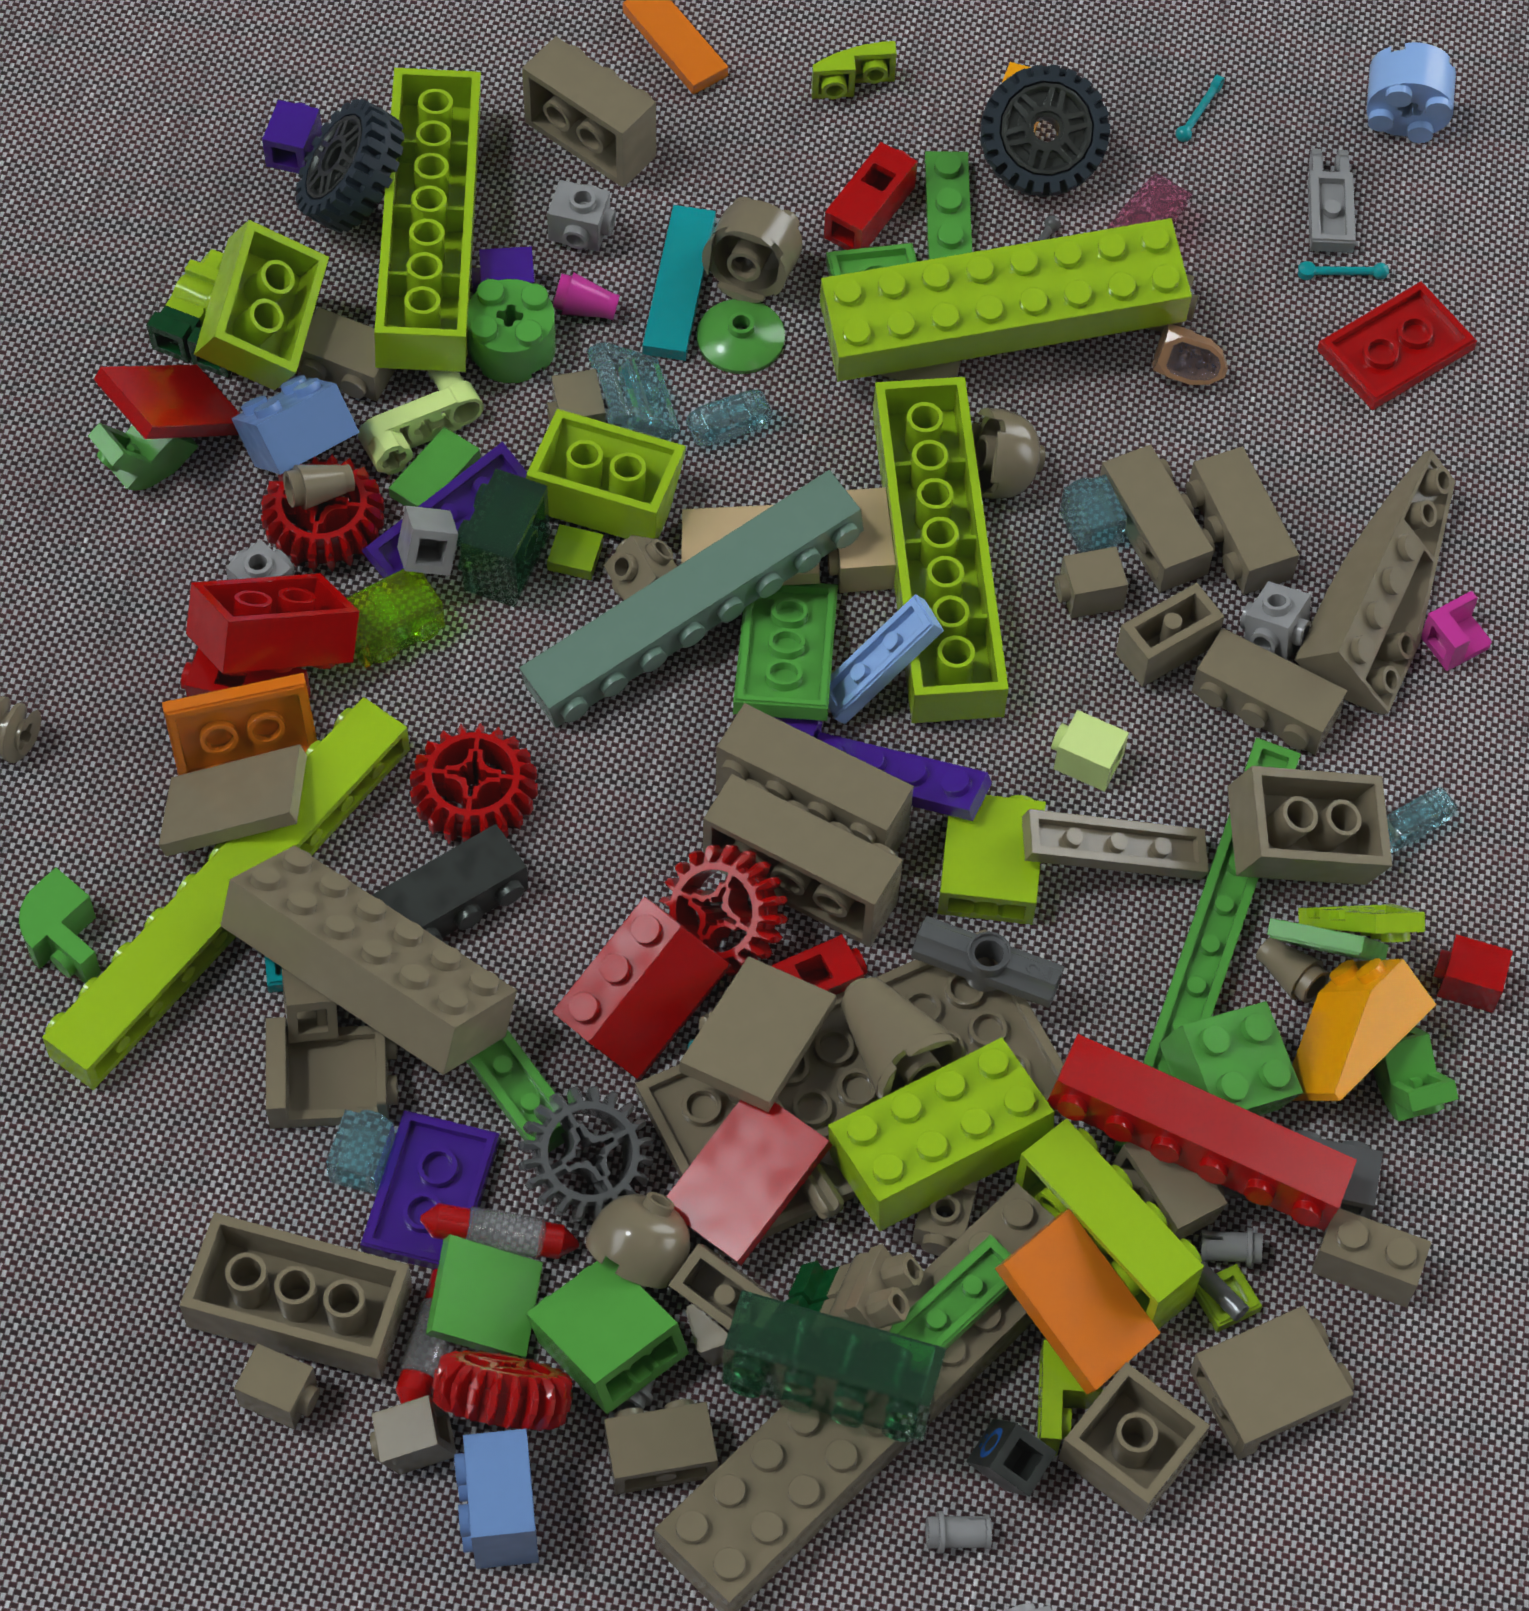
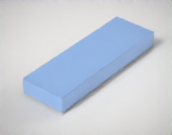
M915 594L831 674L828 708L837 721L846 724L944 631L925 599Z

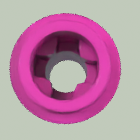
M562 273L553 307L563 310L562 315L613 320L620 295L612 293L576 273H573L572 276Z

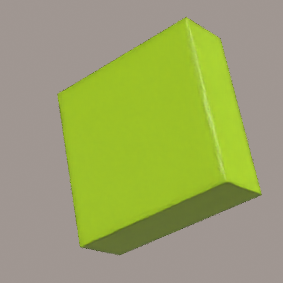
M559 524L547 560V570L592 580L604 543L603 534Z
M1237 1264L1216 1274L1249 1306L1246 1314L1239 1320L1234 1321L1199 1284L1194 1294L1216 1333L1260 1312L1262 1304Z

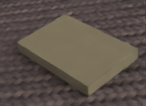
M299 744L171 777L158 845L165 856L297 824L307 754L302 746Z
M748 956L680 1060L679 1072L769 1112L833 1010L836 1003V995Z

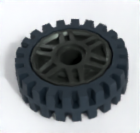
M1035 65L1028 69L1024 68L1008 77L993 92L983 112L980 126V141L987 164H990L993 169L992 172L998 179L1001 178L1005 185L1029 196H1057L1075 189L1096 171L1103 160L1109 144L1110 124L1108 122L1109 113L1107 107L1102 102V96L1098 90H1094L1091 86L1092 83L1085 77L1081 78L1072 69H1062L1058 65ZM1039 121L1050 122L1056 131L1055 139L1049 142L1039 140L1034 133V124Z
M353 99L351 104L347 102L342 105L341 112L336 110L331 115V123L325 122L321 127L322 135L320 138L315 136L311 143L314 148L312 152H307L304 158L307 164L300 168L298 177L302 179L296 184V191L298 192L296 203L299 204L298 209L312 220L338 233H342L343 230L346 232L352 230L353 225H360L363 222V215L368 217L374 211L373 203L379 204L384 197L382 190L384 187H390L393 181L390 175L393 172H397L400 164L396 159L402 156L404 147L400 144L404 141V133L401 132L403 126L399 120L382 108L364 99Z

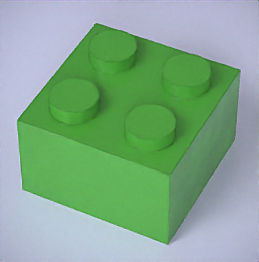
M1267 1001L1181 1025L1159 1043L1173 1077L1259 1116L1281 1109L1303 1093Z

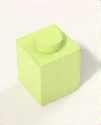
M1077 710L1069 726L1062 723L1053 739L1051 749L1057 751L1054 770L1105 792L1124 756L1129 732Z

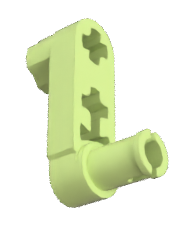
M427 370L430 379L434 381L439 391L376 415L363 423L359 429L358 439L376 470L388 475L402 471L413 457L411 448L431 441L443 427L454 432L480 417L484 410V404L472 384L464 381L460 373L456 371Z

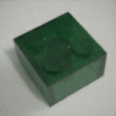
M496 468L489 483H482L477 491L474 501L475 511L470 521L464 519L458 529L456 546L460 547L461 554L458 570L462 571L465 591L515 608L550 537L547 485Z

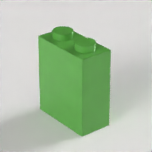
M607 1256L602 1264L596 1261L591 1266L584 1268L576 1277L551 1295L543 1298L526 1314L538 1343L606 1414H609L688 1355L689 1352L678 1323L639 1284L615 1274L619 1265L611 1261Z

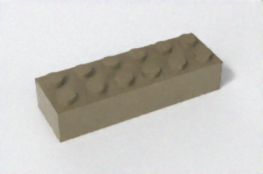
M294 845L230 879L221 927L442 1075L506 1036L517 994L515 988L498 978L494 973L487 971L461 954L456 948L447 945L433 936L419 924L410 921L390 908L382 900L370 895L349 881L345 876L327 867L312 857L310 853Z

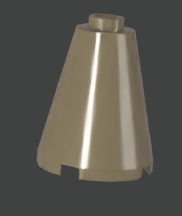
M860 978L853 981L846 988L841 1001V1009L878 1099L966 1056L967 1051L954 1034L879 978Z

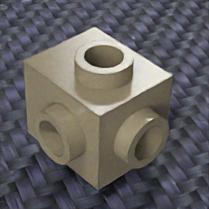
M634 535L623 540L617 546L616 552L603 565L612 580L614 591L623 600H626L677 567L673 560L672 550L662 540Z

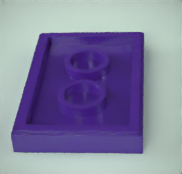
M404 1110L360 1243L361 1252L433 1270L438 1268L443 1240L430 1236L421 1223L420 1216L437 1203L470 1208V1221L466 1236L467 1240L470 1239L500 1143V1133Z

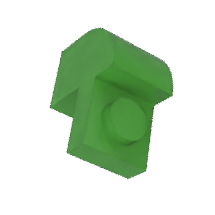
M98 423L88 435L99 449L96 454L98 459L116 475L128 490L147 489L169 477L199 447L192 437L144 439L133 425L126 432H122Z
M57 867L36 884L23 900L19 913L20 930L29 956L39 969L51 960L55 967L66 977L70 978L75 974L82 982L86 983L92 977H98L101 974V969L95 951L77 935L96 918L90 896Z
M1414 1027L1373 1068L1374 1077L1385 1105L1397 1121L1439 1112L1444 1109V1103L1458 1100L1455 1080L1436 1070L1429 1033L1417 1027Z

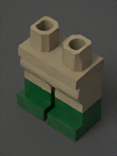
M883 1244L871 1247L868 1253H860L854 1256L851 1263L824 1270L818 1261L803 1264L788 1294L790 1299L785 1301L772 1333L800 1368L857 1350L864 1346L866 1341L872 1347L885 1344L892 1325L906 1320L910 1310L908 1299L905 1296L906 1290L920 1286L924 1271L911 1253L905 1252L892 1257Z

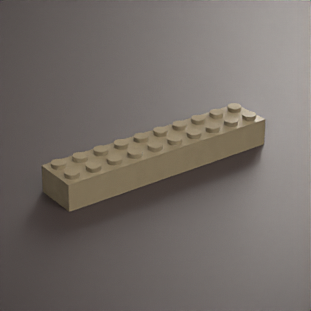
M1016 1182L924 1270L920 1286L906 1290L905 1296L908 1299L909 1307L911 1308L990 1234L1012 1254L1055 1217ZM1009 1291L917 1377L884 1344L872 1347L866 1341L865 1345L857 1350L833 1357L654 1528L655 1548L718 1611H739L1033 1323L1032 1319L1013 1293Z

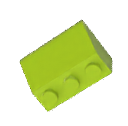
M557 409L526 474V510L625 539L631 535L659 539L671 510L686 453V446Z

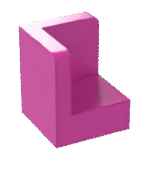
M1473 591L1428 613L1422 630L1421 639L1446 671L1483 653L1491 646V639L1472 616L1478 600Z

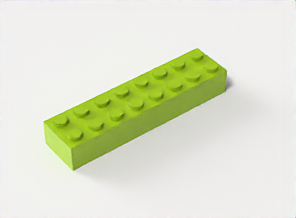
M394 67L391 115L397 118L403 126L401 132L404 133V141L400 145L404 148L402 156L396 159L400 163L397 172H393L390 175L393 181L389 188L385 187L374 330L375 368L466 372L468 307L471 285L481 110V72Z
M1172 218L821 278L820 306L837 382L1186 322L1192 299Z
M965 377L875 382L873 420L882 488L886 487L896 562L894 587L897 611L916 594L925 599L944 630L905 667L911 723L1004 717L1009 688Z

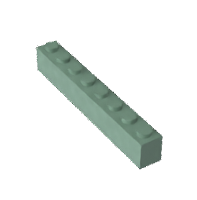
M830 470L826 471L520 666L519 669L527 690L555 728L565 722L570 723L578 720L588 711L590 706L604 697L617 695L627 686L629 681L641 673L656 670L666 661L668 656L680 648L695 645L704 637L707 631L719 623L734 620L743 612L744 607L760 597L766 598L776 593L781 588L783 582L799 572L806 573L812 570L825 555L836 548L842 549L851 545L858 538L859 534L864 531L860 507Z

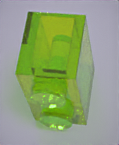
M402 569L347 597L360 611L354 653L365 669L377 662L384 663L391 660L400 650L416 642H425L432 639L441 629L445 628L443 603L423 573L409 572Z

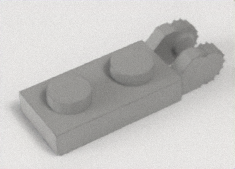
M1312 148L1310 151L1309 177L1307 181L1310 251L1353 253L1356 244L1354 183L1353 172H1350L1348 150H1338L1334 161L1336 172L1323 171L1322 150Z

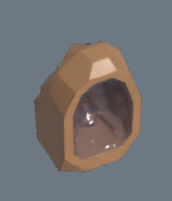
M1168 324L1164 327L1152 362L1154 371L1189 385H1209L1225 378L1228 370L1223 350L1210 338L1196 334L1190 329Z

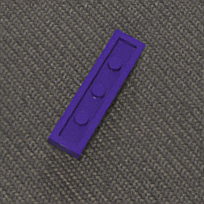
M502 441L418 507L450 510L459 534L525 483L527 471ZM403 519L362 550L363 554L390 587L409 573V571H404L397 548Z
M822 732L817 737V739L913 785L911 805L913 807L973 821L992 784L988 772Z

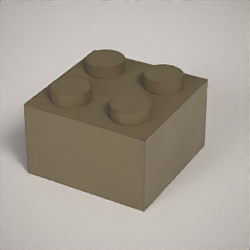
M1126 1362L1065 1437L1058 1459L1142 1523L1201 1448L1210 1425Z

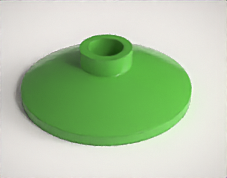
M731 299L718 303L703 315L697 328V344L703 357L714 367L733 374H750L767 368L780 356L785 343V330L781 319L771 308L760 302L751 303ZM736 327H745L746 329L740 330Z

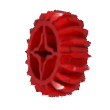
M331 454L327 462H319L316 456L311 458L310 464L306 465L349 464L354 474L355 490L344 494L343 496L345 497L339 496L306 510H303L301 506L292 508L289 505L284 489V473L278 474L279 481H269L267 487L268 495H264L261 502L263 514L261 515L262 527L265 528L266 538L270 545L276 546V549L281 550L287 557L291 556V562L294 563L296 568L303 562L308 561L309 568L315 572L320 563H327L328 568L333 572L336 562L341 560L351 567L353 554L366 557L362 550L379 537L378 531L383 529L385 505L384 498L380 494L379 485L375 479H369V473L365 467L355 470L354 463H352L350 458L342 464H337V459L333 454ZM299 528L307 529V530H309L310 532L301 530V529H299Z
M481 723L478 724L475 732L467 733V729L460 724L457 729L458 735L451 736L442 730L440 744L427 740L425 746L426 755L416 756L414 761L415 770L411 771L410 786L413 787L410 791L412 804L417 806L418 818L421 822L428 821V828L433 835L444 830V838L450 844L457 836H462L463 842L495 824H497L506 838L509 835L508 826L521 829L523 815H531L534 809L533 800L538 796V784L535 783L537 769L534 764H531V755L527 748L519 749V741L515 735L504 740L503 731H501L499 726L491 734H486L485 727ZM485 762L493 764L500 769L490 768ZM478 774V785L473 786V794L470 796L469 785L474 784L475 775ZM441 796H446L449 801L458 802L463 806V809L449 804Z
M710 845L705 849V853L701 850L691 852L689 854V863L679 862L674 866L679 878H668L664 882L672 891V896H664L659 902L669 907L670 915L732 965L726 972V974L731 976L738 973L748 956L758 960V958H769L773 954L769 943H779L783 939L780 932L775 929V925L785 924L789 920L784 914L778 913V906L786 904L788 898L782 895H775L774 889L778 888L783 880L779 879V877L766 878L772 864H769L767 861L756 864L757 853L752 850L740 853V848L737 845H726L724 849L719 845ZM721 870L728 873L725 882H720L715 891H704L701 889L707 878L715 872ZM748 894H749V897H750V900H751L752 910L750 909V907H749V905H748V901H747V896H748ZM717 902H723L722 908L720 907V904H718ZM696 911H697V913H698V915H699L700 925L698 924V921H697ZM732 930H744L747 932L743 940L732 949L728 950L719 947L722 938L728 937Z
M469 1350L462 1352L452 1351L440 1356L438 1368H435L432 1388L434 1389L433 1402L445 1412L453 1413L456 1417L470 1419V1421L486 1423L489 1426H502L507 1429L518 1428L542 1431L544 1429L553 1430L565 1424L573 1399V1392H571L572 1378L560 1369L552 1368L549 1364L538 1363L534 1360L500 1353H487L481 1350L479 1352Z

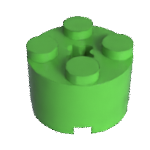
M487 279L478 285L477 292L469 300L467 326L468 355L472 363L475 362L482 369V374L489 379L503 383L524 382L531 379L532 373L540 370L542 367L544 371L553 361L556 352L554 307L548 297L546 288L542 285L517 279Z

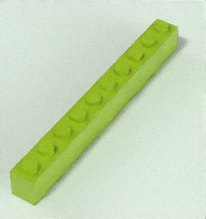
M365 697L353 708H346L338 716L332 731L322 741L317 740L312 743L305 752L307 760L297 824L218 843L211 851L208 862L196 874H189L181 882L176 896L164 908L160 907L152 912L145 922L143 931L132 942H126L118 948L108 968L99 977H92L84 984L74 1004L66 1012H60L50 1020L45 1029V1034L42 1036L49 1058L90 1089L94 1090L236 938L235 935L221 927L230 879L294 845L310 853L312 856L410 751L407 727Z

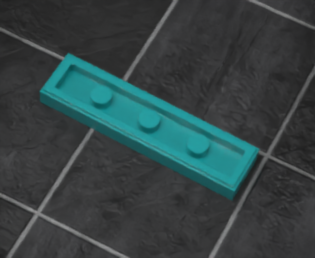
M673 205L644 335L642 355L686 361L705 274L702 253L714 230L716 211Z

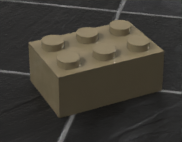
M557 36L522 67L526 124L623 188L656 157V101L646 91L634 88L619 78L611 68L602 67L587 57L579 47L569 45Z
M1251 766L1227 786L1236 876L1367 885L1393 866L1382 776Z

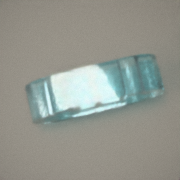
M749 390L696 408L688 415L686 425L695 444L698 446H709L762 428L771 420L773 412L762 391Z
M1435 788L1387 815L1391 853L1439 828L1456 813L1458 806L1444 788Z

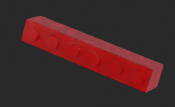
M1077 1034L1047 1100L1051 1108L1058 1110L1062 1116L1070 1120L1082 1121L1098 1128L1116 1141L1135 1144L1150 1151L1160 1161L1182 1166L1197 1173L1206 1182L1221 1184L1243 1194L1249 1201L1255 1204L1272 1207L1291 1216L1293 1220L1301 1225L1316 1227L1322 1231H1325L1340 1208L1357 1162L1356 1159L1080 1034Z

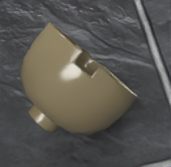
M997 408L981 409L978 414L985 417L981 424L972 423L982 498L1004 499L1014 497L1023 493L1033 482L1036 473L1042 471L1046 457L1045 448L1043 445H1040L1038 434L1033 425L1017 412Z
M648 1192L647 1195L629 1194L619 1196L607 1204L594 1220L585 1239L587 1249L599 1263L602 1264L607 1256L611 1261L619 1265L615 1272L618 1276L641 1286L663 1289L667 1288L670 1280H673L687 1260L690 1253L689 1229L683 1218L674 1210V1203L662 1194Z

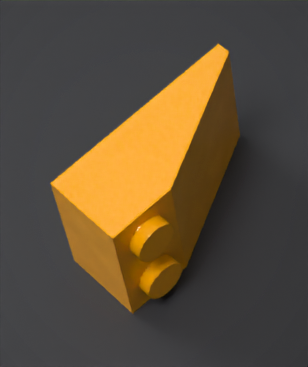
M1375 958L1370 961L1347 960L1330 973L1331 981L1318 992L1292 1064L1303 1091L1301 1095L1292 1101H1341L1437 1005L1404 959L1381 960L1380 958Z

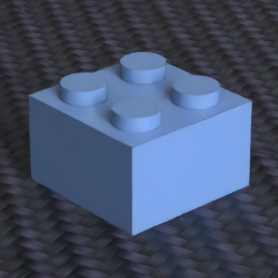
M299 375L284 382L280 386L282 392L269 399L263 395L244 403L241 406L243 412L231 418L254 466L280 475L292 469L294 465H300L360 433L337 384L319 380L318 378L309 377L306 379L305 375Z
M527 1429L463 1435L464 1453L454 1454L459 1501H468V1504L458 1505L463 1552L474 1553L476 1569L539 1563Z

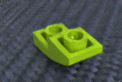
M895 41L876 42L852 47L832 54L813 64L812 99L854 97L855 83L876 84L895 81L897 58Z

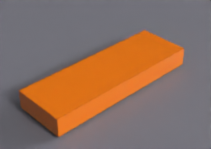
M626 0L622 2L623 13L693 95L728 77L727 64L671 0Z

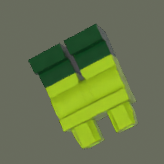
M211 249L201 262L190 259L184 269L185 274L180 277L174 287L172 296L160 313L154 312L146 326L153 350L187 363L192 359L193 365L197 364L200 368L229 378L232 371L194 355L224 254ZM168 338L178 341L179 345L170 343Z

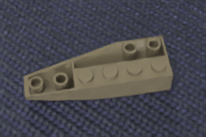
M1432 450L1425 451L1396 485L1355 542L1326 591L1311 623V627L1295 658L1300 667L1348 690L1345 697L1346 701L1381 715L1389 713L1420 644L1455 486L1454 478Z

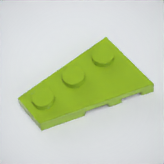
M1395 904L1298 908L1299 924L1329 930L1361 932V936L1381 939V942L1411 941L1410 932H1425V912Z

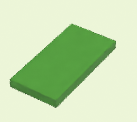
M824 583L782 585L773 595L766 598L760 597L744 607L733 714H738L745 703L772 717L828 720L838 585Z

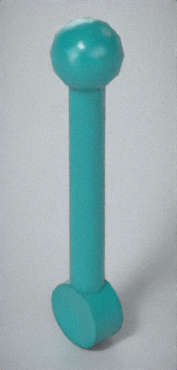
M1217 74L1213 78L1210 88L1186 124L1177 128L1175 132L1177 140L1188 142L1191 139L1192 128L1215 94L1220 92L1225 81L1224 77Z
M1303 261L1299 264L1297 274L1303 280H1310L1314 275H1373L1376 279L1381 280L1388 276L1389 267L1382 262L1375 264L1374 267L1315 266L1310 261Z

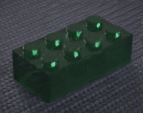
M742 1290L723 1347L722 1384L729 1385L734 1393L743 1397L759 1398L760 1395L778 1399L781 1405L795 1412L808 1413L812 1409L830 1414L833 1421L847 1427L858 1428L861 1424L878 1428L882 1430L883 1435L895 1441L911 1442L912 1439L924 1442L941 1382L947 1348Z

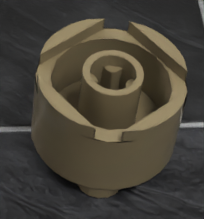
M738 197L724 211L703 249L702 263L707 275L711 271L713 276L719 281L716 287L727 296L736 300L758 303L763 302L765 297L773 294L775 297L783 289L802 252L803 243L798 229L800 225L798 217L793 212L781 210L770 203L752 200L748 197Z

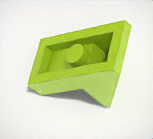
M1046 1339L1043 1340L1039 1356L1037 1438L1056 1451L1055 1456H1057L1061 1440L1065 1439L1071 1431V1408L1089 1409L1103 1390L1099 1387L1096 1391L1086 1394Z

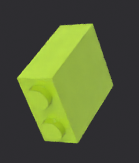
M986 794L973 821L948 815L937 914L1033 925L1037 904L1040 862L1025 861L1022 816L1029 809L1045 811V801H1036L1025 795L1001 797Z

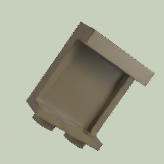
M266 1018V1113L270 1129L390 1123L389 1105H398L397 1075H389V1060L398 1058L397 1044L371 1026L338 1027V1038L289 1043L286 1018Z
M1304 1305L1195 1354L1190 1373L1237 1460L1255 1453L1260 1442L1332 1409L1337 1414L1346 1410L1354 1395L1352 1392L1354 1390V1383L1348 1369L1342 1362L1336 1363L1327 1347L1329 1346V1339L1324 1326L1317 1318L1311 1319Z

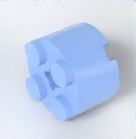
M1418 42L1405 43V49L1391 52L1390 46L1377 53L1371 61L1366 109L1369 127L1378 132L1406 136L1414 143L1430 141L1433 133L1443 129L1453 116L1456 69L1455 65L1452 67L1449 63L1450 56L1436 46Z

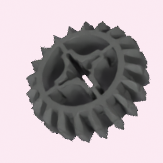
M575 1086L568 1089V1104L563 1096L555 1093L549 1097L553 1112L544 1105H539L534 1109V1113L542 1125L533 1121H528L524 1124L523 1130L535 1137V1141L523 1140L518 1143V1150L532 1153V1159L524 1160L518 1166L520 1171L534 1169L536 1177L529 1179L525 1186L527 1190L534 1189L540 1184L543 1186L545 1191L537 1199V1203L540 1206L546 1205L554 1197L558 1200L553 1212L555 1216H563L568 1210L569 1205H572L573 1221L581 1222L584 1220L588 1207L590 1216L594 1221L604 1208V1205L606 1206L618 1196L637 1194L629 1185L630 1183L641 1187L647 1185L649 1179L646 1175L637 1171V1167L647 1168L653 1165V1158L640 1155V1149L651 1146L653 1141L651 1137L638 1139L636 1131L646 1126V1121L643 1118L632 1123L626 1118L634 1110L632 1103L629 1102L619 1110H616L614 1107L618 1100V1094L614 1091L608 1093L603 1102L600 1103V1091L597 1086L588 1088L584 1101L580 1089ZM587 1114L595 1116L606 1122L613 1131L604 1135H594L587 1130L583 1122L578 1124L574 1115ZM560 1122L564 1130L561 1136L565 1142V1152L558 1161L550 1165L548 1158L549 1139L554 1128ZM578 1142L583 1148L594 1147L602 1142L605 1143L604 1147L595 1151L596 1156L590 1158L595 1162L593 1166L588 1160L581 1163L578 1161L570 1166L566 1165L567 1161L575 1158L576 1152L581 1150L577 1146ZM621 1143L623 1151L622 1168L618 1178L612 1185L608 1179L611 1173L607 1166V1156L611 1149ZM570 1172L578 1173L584 1177L588 1185L593 1184L598 1194L588 1195L575 1192L563 1185L558 1178Z

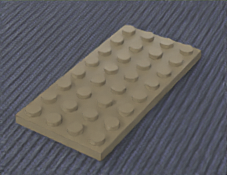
M984 929V930H981V931H979V932H977V933H975V934H979V933H981V932H987V931H986V929ZM988 957L977 960L980 964L989 967L998 964L994 959ZM919 960L911 961L876 977L954 1034L967 1051L966 1055L1002 1037L1044 1098L1048 1100L1063 1062L1027 1000L998 989L991 992L978 991L969 985L965 977ZM845 991L836 995V1003L833 1010L778 1096L779 1101L788 1112L828 1140L829 1124L879 1100L841 1009V1001ZM679 1064L635 1083L636 1093L680 1178L740 1100L679 1072ZM829 1149L820 1161V1164L844 1202L857 1196L831 1158ZM801 1188L761 1240L818 1215ZM719 1251L722 1258L726 1257L725 1254Z

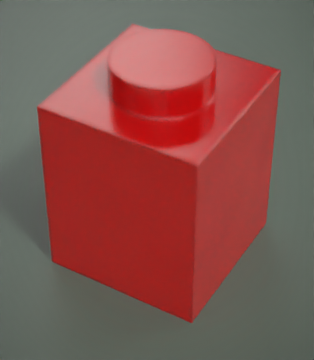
M1456 934L1449 951L1440 949L1435 964L1433 977L1441 979L1437 997L1493 1013L1503 993L1513 950Z

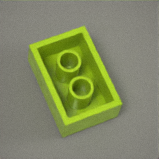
M248 220L228 238L194 355L272 390L279 388L297 372L329 256Z

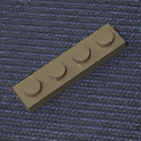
M1029 809L1022 816L1025 861L1201 880L1209 873L1205 829Z

